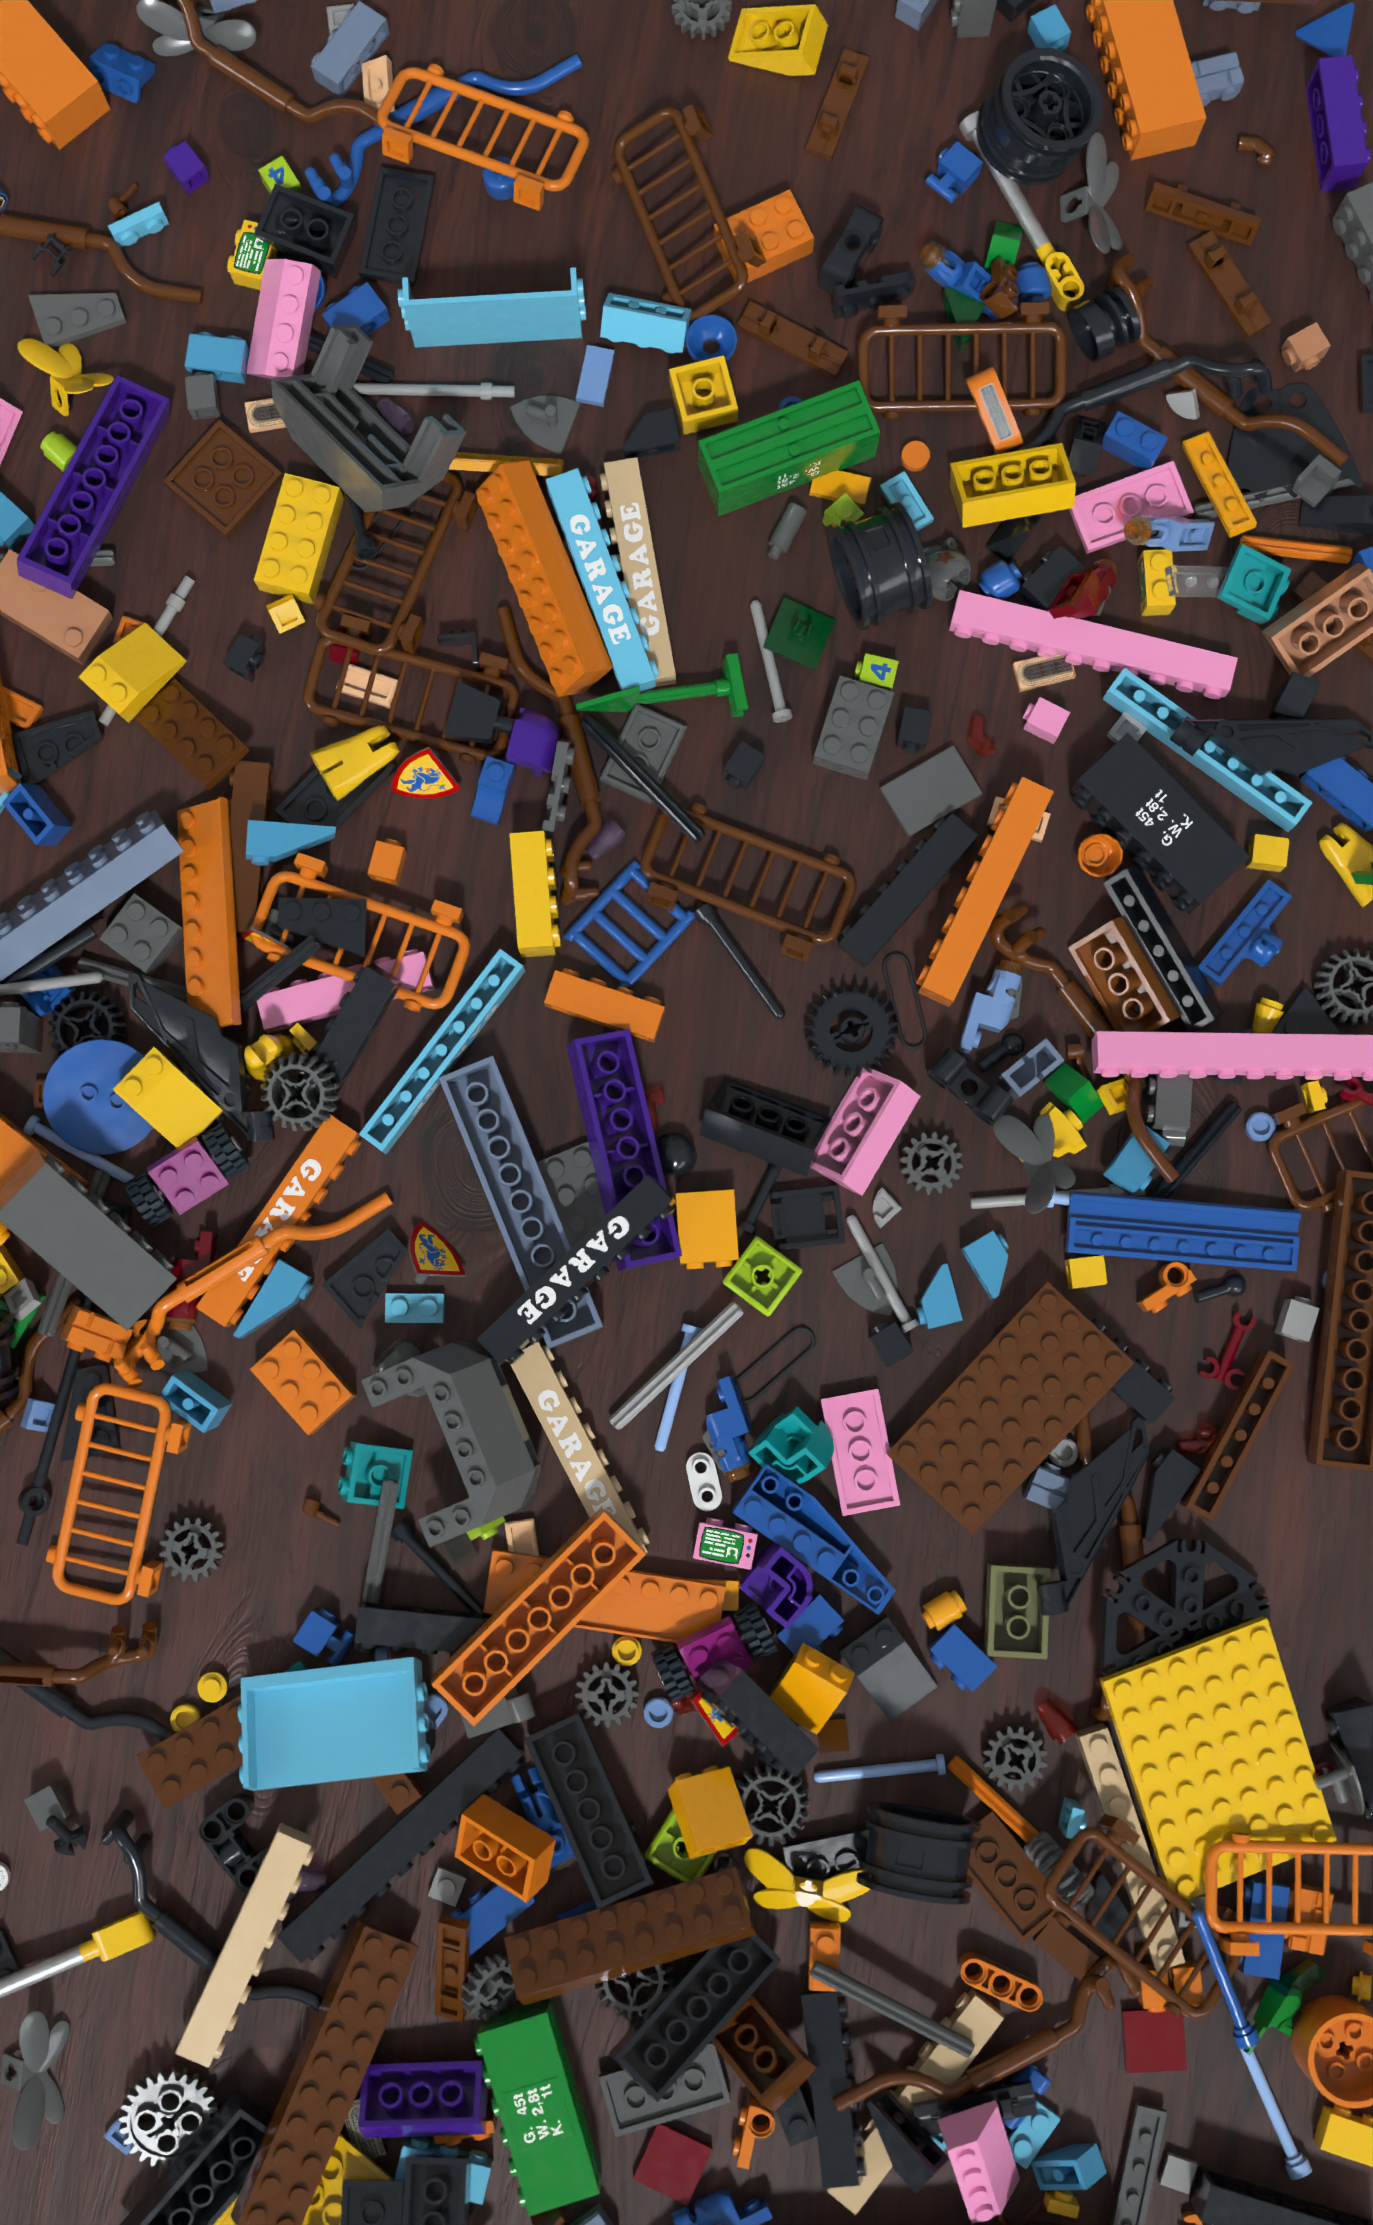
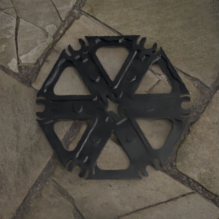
M1172 1539L1117 1571L1122 1573L1125 1578L1113 1575L1112 1579L1117 1581L1119 1589L1117 1592L1107 1588L1104 1591L1107 1596L1113 1598V1602L1107 1597L1102 1596L1099 1667L1103 1668L1101 1674L1104 1676L1111 1675L1112 1673L1199 1641L1197 1640L1199 1638L1204 1639L1230 1629L1248 1618L1256 1619L1264 1616L1268 1619L1270 1625V1605L1266 1604L1268 1598L1264 1596L1255 1598V1591L1262 1587L1261 1583H1251L1257 1580L1255 1576L1205 1541L1192 1539L1191 1549L1187 1550L1186 1539ZM1166 1560L1172 1561L1170 1605L1148 1591L1141 1584L1143 1573ZM1213 1562L1236 1579L1237 1586L1203 1606L1204 1568L1208 1563ZM1125 1612L1155 1634L1120 1654L1116 1649L1117 1618L1121 1613ZM1182 1630L1192 1631L1187 1636L1188 1642L1180 1640V1637L1183 1636Z

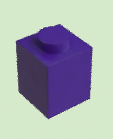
M186 141L171 147L167 154L163 156L169 172L187 195L210 180L205 165Z

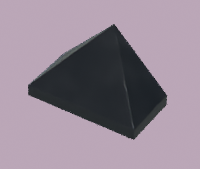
M1037 514L1005 520L986 548L1009 564L1041 520V516Z

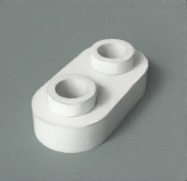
M695 1453L690 1456L686 1464L693 1501L699 1509L711 1511L716 1509L722 1500L715 1462L707 1453ZM698 1462H704L707 1466L706 1471L698 1473L695 1470V1465ZM704 1491L712 1492L713 1499L711 1501L705 1502L701 1496Z

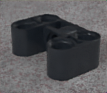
M857 205L843 234L823 264L819 278L820 289L833 295L834 286L843 284L845 289L852 288L858 265L866 252L869 254L873 252L880 239L884 217L861 205ZM852 244L858 248L855 250L848 249L846 245Z
M947 1047L926 1074L937 1085L946 1089L970 1108L982 1121L993 1126L1014 1099L1001 1087L995 1084L989 1086L966 1068L968 1063L961 1055ZM970 1081L973 1083L975 1094L971 1096L965 1095L961 1090L962 1082Z
M238 1793L201 1822L199 1836L212 1852L216 1862L226 1871L237 1888L242 1892L248 1893L252 1883L245 1879L244 1870L250 1869L257 1874L271 1843L256 1853L238 1829L254 1811L252 1798L247 1794ZM234 1802L241 1803L244 1806V1816H237L233 1813L232 1804ZM210 1821L220 1824L221 1834L215 1835L209 1831L208 1824Z

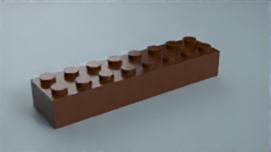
M733 1867L505 1937L504 1940L517 1999L523 2005H529L757 1934L741 1875L737 1868Z

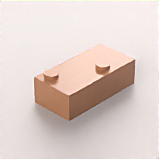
M9 549L0 563V615L83 665L112 621L113 617L110 611L76 591L73 599H70L19 576L17 568L19 554Z
M1358 562L1261 631L1289 675L1296 672L1310 677L1373 633V573L1370 568Z

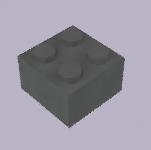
M133 893L99 940L147 975L154 977L184 936L183 928Z

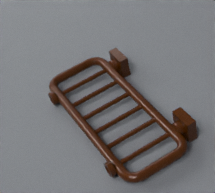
M691 103L682 109L685 118L678 109L664 107L622 134L614 145L613 156L616 167L611 170V174L617 184L621 185L624 183L668 290L662 294L665 304L687 308L682 295L733 264L737 273L735 284L691 310L690 321H695L718 309L744 291L748 283L746 262L758 268L766 263L756 236L745 230L737 234L735 238L693 140L695 136L706 142L714 137L704 111ZM672 119L678 133L628 165L624 155L626 146L664 120ZM681 138L689 158L638 190L631 170ZM691 163L699 183L649 215L641 195ZM699 189H702L709 208L659 240L651 220ZM712 214L720 233L669 265L662 245ZM723 239L730 259L680 290L672 270Z
M1050 302L1020 303L1018 305L1017 317H1025V322L900 324V320L907 318V305L878 306L876 308V320H883V325L870 326L864 330L858 342V380L861 383L872 412L883 413V419L900 418V412L978 411L973 399L951 400V335H974L975 375L979 373V335L1002 334V389L1006 399L1008 334H1030V398L1007 399L1011 410H1024V416H1040L1042 409L1056 407L1062 402L1066 393L1067 339L1065 332L1058 324L1042 321V317H1046L1050 313ZM1036 333L1052 334L1056 341L1055 392L1048 398H1035ZM945 335V400H923V336ZM889 336V401H874L869 394V343L874 337ZM894 336H917V400L895 401Z
M447 471L444 479L441 480L448 483L452 489L447 502L426 494L418 497L419 499L444 507L436 526L391 510L363 513L362 518L367 535H370L371 538L423 556L415 574L370 559L358 560L353 549L356 538L354 533L327 595L319 593L315 600L314 608L319 611L316 620L317 629L323 637L371 655L388 653L394 648L398 639H400L403 650L415 654L425 628L421 617L410 614L411 609L452 517H455L458 529L468 532L479 508L476 494L465 491L461 499L463 487L456 475ZM376 512L433 531L426 549L423 550L368 531ZM354 561L412 580L404 599L346 580ZM346 585L401 604L393 624L336 605L343 586ZM332 610H336L353 617L371 621V623L388 628L390 631L384 642L375 644L330 628L328 626V619Z
M346 614L342 615L340 626L343 631H346V634L360 639L363 636L371 638L374 628L371 621ZM325 637L318 641L303 690V701L310 712L322 716L321 722L323 724L338 727L340 721L366 729L385 725L391 736L460 754L459 761L475 765L477 759L485 761L487 756L498 759L504 753L510 737L508 734L499 732L495 746L490 750L474 747L475 743L469 742V745L447 740L444 733L458 682L462 683L463 679L484 684V693L488 695L491 687L504 690L508 695L504 716L515 718L519 704L517 687L511 681L500 677V674L508 675L510 668L509 659L481 652L478 664L480 669H484V671L479 672L393 648L386 654L375 655L358 715L337 709L354 649L351 647L347 649L332 707L321 705L315 701L314 693L326 650L332 644L342 645ZM381 656L403 662L387 722L365 717ZM408 664L430 670L414 730L392 724ZM436 672L458 677L442 737L419 732Z
M691 803L690 808L681 807L699 825L717 831L694 886L674 878L689 841L686 835H684L669 874L666 875L653 869L652 860L670 820L663 811L658 816L640 862L642 873L647 879L652 881L647 891L646 902L673 912L677 903L678 892L762 923L788 933L780 953L805 963L808 962L814 944L825 945L836 940L841 932L857 889L856 879L851 871L839 866L840 858L833 854H825L823 859L707 816L705 815L707 812L705 806L699 803ZM725 834L743 841V844L721 896L700 887L721 835ZM751 844L770 851L750 904L747 906L727 897L747 847ZM775 854L797 863L777 914L773 916L754 907ZM804 864L824 873L804 924L799 926L783 920L781 917L801 866ZM830 874L842 879L846 886L830 929L826 933H818L808 929Z
M1358 1099L1345 1101L1304 1120H1300L1299 1117L1307 1113L1303 1102L1292 1104L1270 1114L1274 1119L1275 1125L1283 1124L1285 1128L1273 1134L1268 1144L1269 1157L1285 1193L1294 1207L1307 1212L1321 1208L1323 1213L1334 1209L1336 1188L1326 1192L1302 1139L1301 1133L1322 1125L1341 1170H1348L1327 1124L1328 1121L1348 1113L1373 1169V1154L1353 1110L1366 1105V1103ZM1294 1136L1321 1195L1309 1200H1305L1299 1195L1280 1153L1281 1143Z
M1104 1813L1098 1824L1107 1832L1104 1833L1095 1827H1086L1079 1830L1045 1881V1900L1056 1911L1052 1918L1065 1928L1072 1924L1167 2000L1163 2005L1167 2011L1176 2017L1183 2013L1191 2019H1201L1212 2011L1222 1995L1217 1979L1200 2005L1193 2006L1183 1997L1208 1958L1206 1950L1178 1994L1161 1981L1195 1927L1192 1912L1197 1908L1120 1846L1122 1842L1134 1846L1140 1835L1119 1818ZM1088 1840H1094L1103 1847V1850L1067 1905L1057 1897L1056 1887L1083 1844ZM1109 1852L1123 1863L1125 1868L1089 1923L1075 1912L1073 1907ZM1131 1870L1145 1881L1147 1886L1111 1941L1096 1929L1095 1925ZM1153 1888L1166 1898L1169 1904L1137 1955L1133 1958L1117 1944ZM1217 1904V1915L1221 1920L1237 1921L1236 1913L1226 1906ZM1175 1906L1187 1915L1191 1921L1157 1976H1155L1139 1962ZM1210 1927L1216 1944L1220 1937H1230V1934L1217 1932ZM1229 1955L1225 1968L1230 1980L1238 1969L1241 1956Z

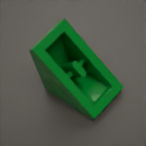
M996 221L984 270L991 277V263L999 257L1007 264L1010 263L1014 266L1022 237V227Z
M1066 1063L1061 1065L1043 1082L1062 1104L1078 1117L1082 1125L1104 1106L1090 1081Z

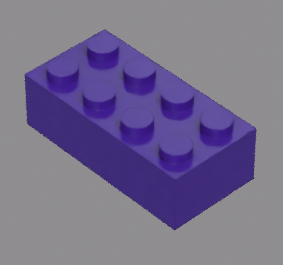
M1353 55L1318 59L1305 87L1320 193L1354 189L1359 178L1362 177L1365 167L1370 163V148L1365 144L1367 125L1365 119L1362 120L1361 117L1363 98L1362 94L1358 93L1357 90L1359 71L1358 67L1354 66Z
M483 2061L369 2064L361 2083L358 2128L365 2138L485 2134L488 2086L483 2076V2067H485Z

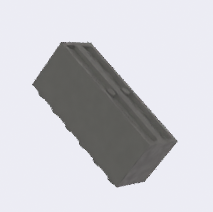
M37 1151L0 1189V1221L128 1331L177 1279L172 1272L174 1266L157 1248L152 1252L153 1247L137 1230L131 1233L132 1229L118 1213L113 1211L109 1214L110 1209L94 1192L88 1195V1190L74 1174L70 1172L66 1176L64 1174L66 1170L50 1153L44 1156Z

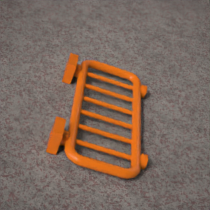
M430 64L427 70L417 67L401 70L395 77L378 109V125L384 130L382 133L383 155L409 164L413 157L414 142L515 179L513 202L540 211L543 206L544 190L556 192L570 185L589 146L588 133L582 127L573 123L574 118L569 112L560 111L557 117L457 82L444 77L443 69L437 64ZM410 79L425 82L426 85L405 125L401 126L391 122L388 116L405 83ZM434 85L451 91L452 94L429 136L412 130L410 127L431 86ZM459 94L478 101V104L457 145L437 139L436 136ZM483 104H487L503 110L504 113L482 155L462 148ZM512 113L531 121L510 163L507 164L488 156L509 114ZM537 122L556 129V132L534 174L515 167V164ZM564 132L575 136L578 139V144L562 176L556 180L541 176L561 133Z
M299 852L294 861L297 870L300 871L299 873L292 871L278 872L267 883L251 927L261 932L278 887L284 882L300 886L296 898H302L307 888L328 895L327 898L367 899V909L380 913L382 916L362 966L364 968L371 962L387 916L409 923L391 971V975L395 977L414 926L435 932L436 936L415 992L400 987L395 997L405 1000L403 1006L415 1012H420L421 1007L428 1009L443 1008L453 998L470 951L468 937L463 931L452 927V924L457 926L461 924L463 919L461 908L434 900L431 913L432 917L436 918V920H432L316 880V877L325 879L328 871L326 862ZM283 930L280 942L285 944L289 933ZM250 934L251 941L255 947L268 953L266 959L273 963H277L292 950ZM443 935L456 940L459 948L442 994L437 998H431L420 993ZM338 949L333 963L311 957L302 964L303 966L353 982L354 976L357 973L356 971L338 966L344 951L342 949Z
M102 1383L96 1385L89 1392L86 1404L80 1403L76 1409L75 1419L82 1421L58 1544L57 1546H50L46 1561L53 1563L52 1578L60 1591L110 1605H122L133 1598L137 1585H139L137 1595L149 1597L158 1591L163 1562L151 1560L141 1567L166 1442H168L166 1452L179 1454L186 1450L192 1424L184 1418H180L170 1425L171 1408L169 1403L157 1394L112 1383ZM103 1395H111L153 1405L160 1413L158 1426L153 1427L96 1413L98 1401ZM95 1419L156 1433L152 1456L92 1442L91 1436ZM89 1447L150 1462L146 1485L85 1470ZM83 1475L144 1490L140 1513L79 1498ZM80 1504L137 1518L138 1524L134 1541L74 1527L77 1505ZM72 1532L133 1547L128 1570L67 1555ZM66 1561L126 1575L125 1588L121 1593L117 1594L69 1582L64 1576Z
M1232 1833V1840H1222L1213 1844L1208 1850L1205 1860V1916L1210 1927L1214 1930L1230 1934V1937L1219 1938V1949L1234 1956H1259L1260 1943L1249 1938V1934L1373 1936V1924L1358 1923V1856L1373 1855V1843L1250 1840V1834ZM1225 1852H1237V1921H1223L1217 1915L1218 1858ZM1244 1853H1266V1922L1243 1921ZM1273 1853L1295 1854L1294 1922H1272ZM1301 1854H1324L1323 1923L1301 1922ZM1330 1854L1352 1855V1923H1329ZM1363 1939V1952L1373 1956V1939Z

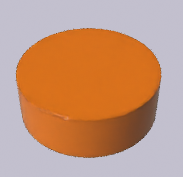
M912 441L906 444L901 454L903 466L913 472L923 470L930 458L929 448L920 441Z

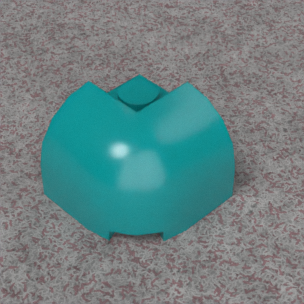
M795 1407L784 1415L782 1413L772 1421L758 1436L748 1454L761 1467L768 1464L789 1480L797 1481L798 1484H801L828 1466L834 1453V1443L829 1429L822 1420L815 1425L798 1407Z

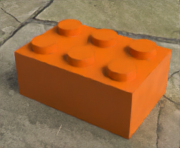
M790 189L726 218L734 238L744 230L756 236L765 257L766 263L758 268L747 262L745 263L748 271V282L813 253L814 236ZM716 223L714 224V237L720 233ZM723 239L716 242V245L724 261L730 259ZM732 264L728 266V269L736 282L737 273Z
M293 1330L250 1368L252 1373L307 1435H312L357 1395L300 1330Z
M483 1794L461 1815L455 1857L527 1903L548 1882L556 1839L532 1825L523 1817L505 1808L499 1802Z

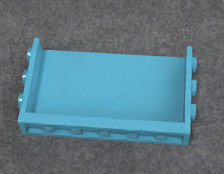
M570 268L571 290L413 299L408 277L402 278L403 289H398V304L401 307L402 319L405 321L406 331H411L415 348L582 338L581 321L586 320L583 278L577 279L576 268Z
M415 1657L240 1678L241 1705L238 1706V1719L242 1723V1735L239 1736L238 1745L243 1756V1765L240 1766L239 1777L245 1789L256 1791L427 1771V1762H430L431 1759L430 1747L426 1744L425 1732L429 1730L428 1715L424 1713V1701L427 1700V1686L422 1679V1661Z

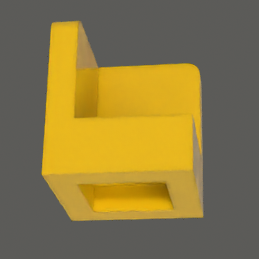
M1255 834L1249 839L1247 854L1250 858L1246 861V868L1281 872L1287 866L1289 839Z
M1104 1255L1065 1260L1068 1289L1107 1284Z

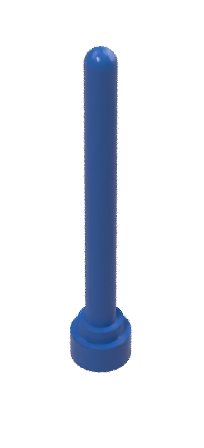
M1195 1909L1192 1912L1193 1920L1235 2024L1232 2033L1235 2043L1240 2049L1251 2048L1260 2041L1254 2025H1251L1245 2019L1204 1912L1201 1909Z

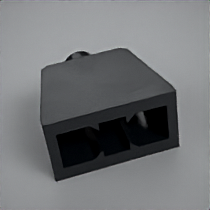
M458 682L444 735L450 741L493 744L496 731L508 735L512 734L515 718L501 715L503 704L499 699Z

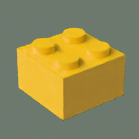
M724 355L669 369V383L683 435L738 421V406Z

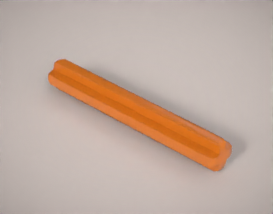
M1242 535L1239 541V546L1244 544L1265 555L1344 564L1349 563L1352 558V548L1347 546Z
M954 1756L949 1761L947 1768L1026 1843L1030 1842L1029 1840L1035 1834L1038 1835L1040 1833L959 1756Z

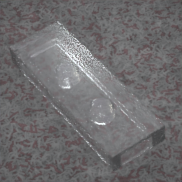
M1171 565L1165 568L1169 597H1217L1229 567Z

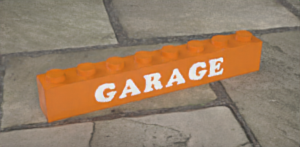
M330 1115L331 1118L328 1121H323L238 1246L256 1235L262 1237L282 1225L305 1226L312 1216L309 1211L315 1203L319 1205L327 1195L328 1190L325 1189L331 1179L335 1181L344 1170L345 1166L342 1163L348 1155L352 1157L361 1145V1142L358 1140L361 1136L332 1115ZM286 1239L268 1250L269 1254L207 1291L196 1308L223 1327L230 1328L232 1324L236 1326L245 1314L244 1306L248 1300L253 1301L262 1288L259 1284L265 1275L269 1276L277 1262L278 1256L282 1251L286 1253L295 1240Z

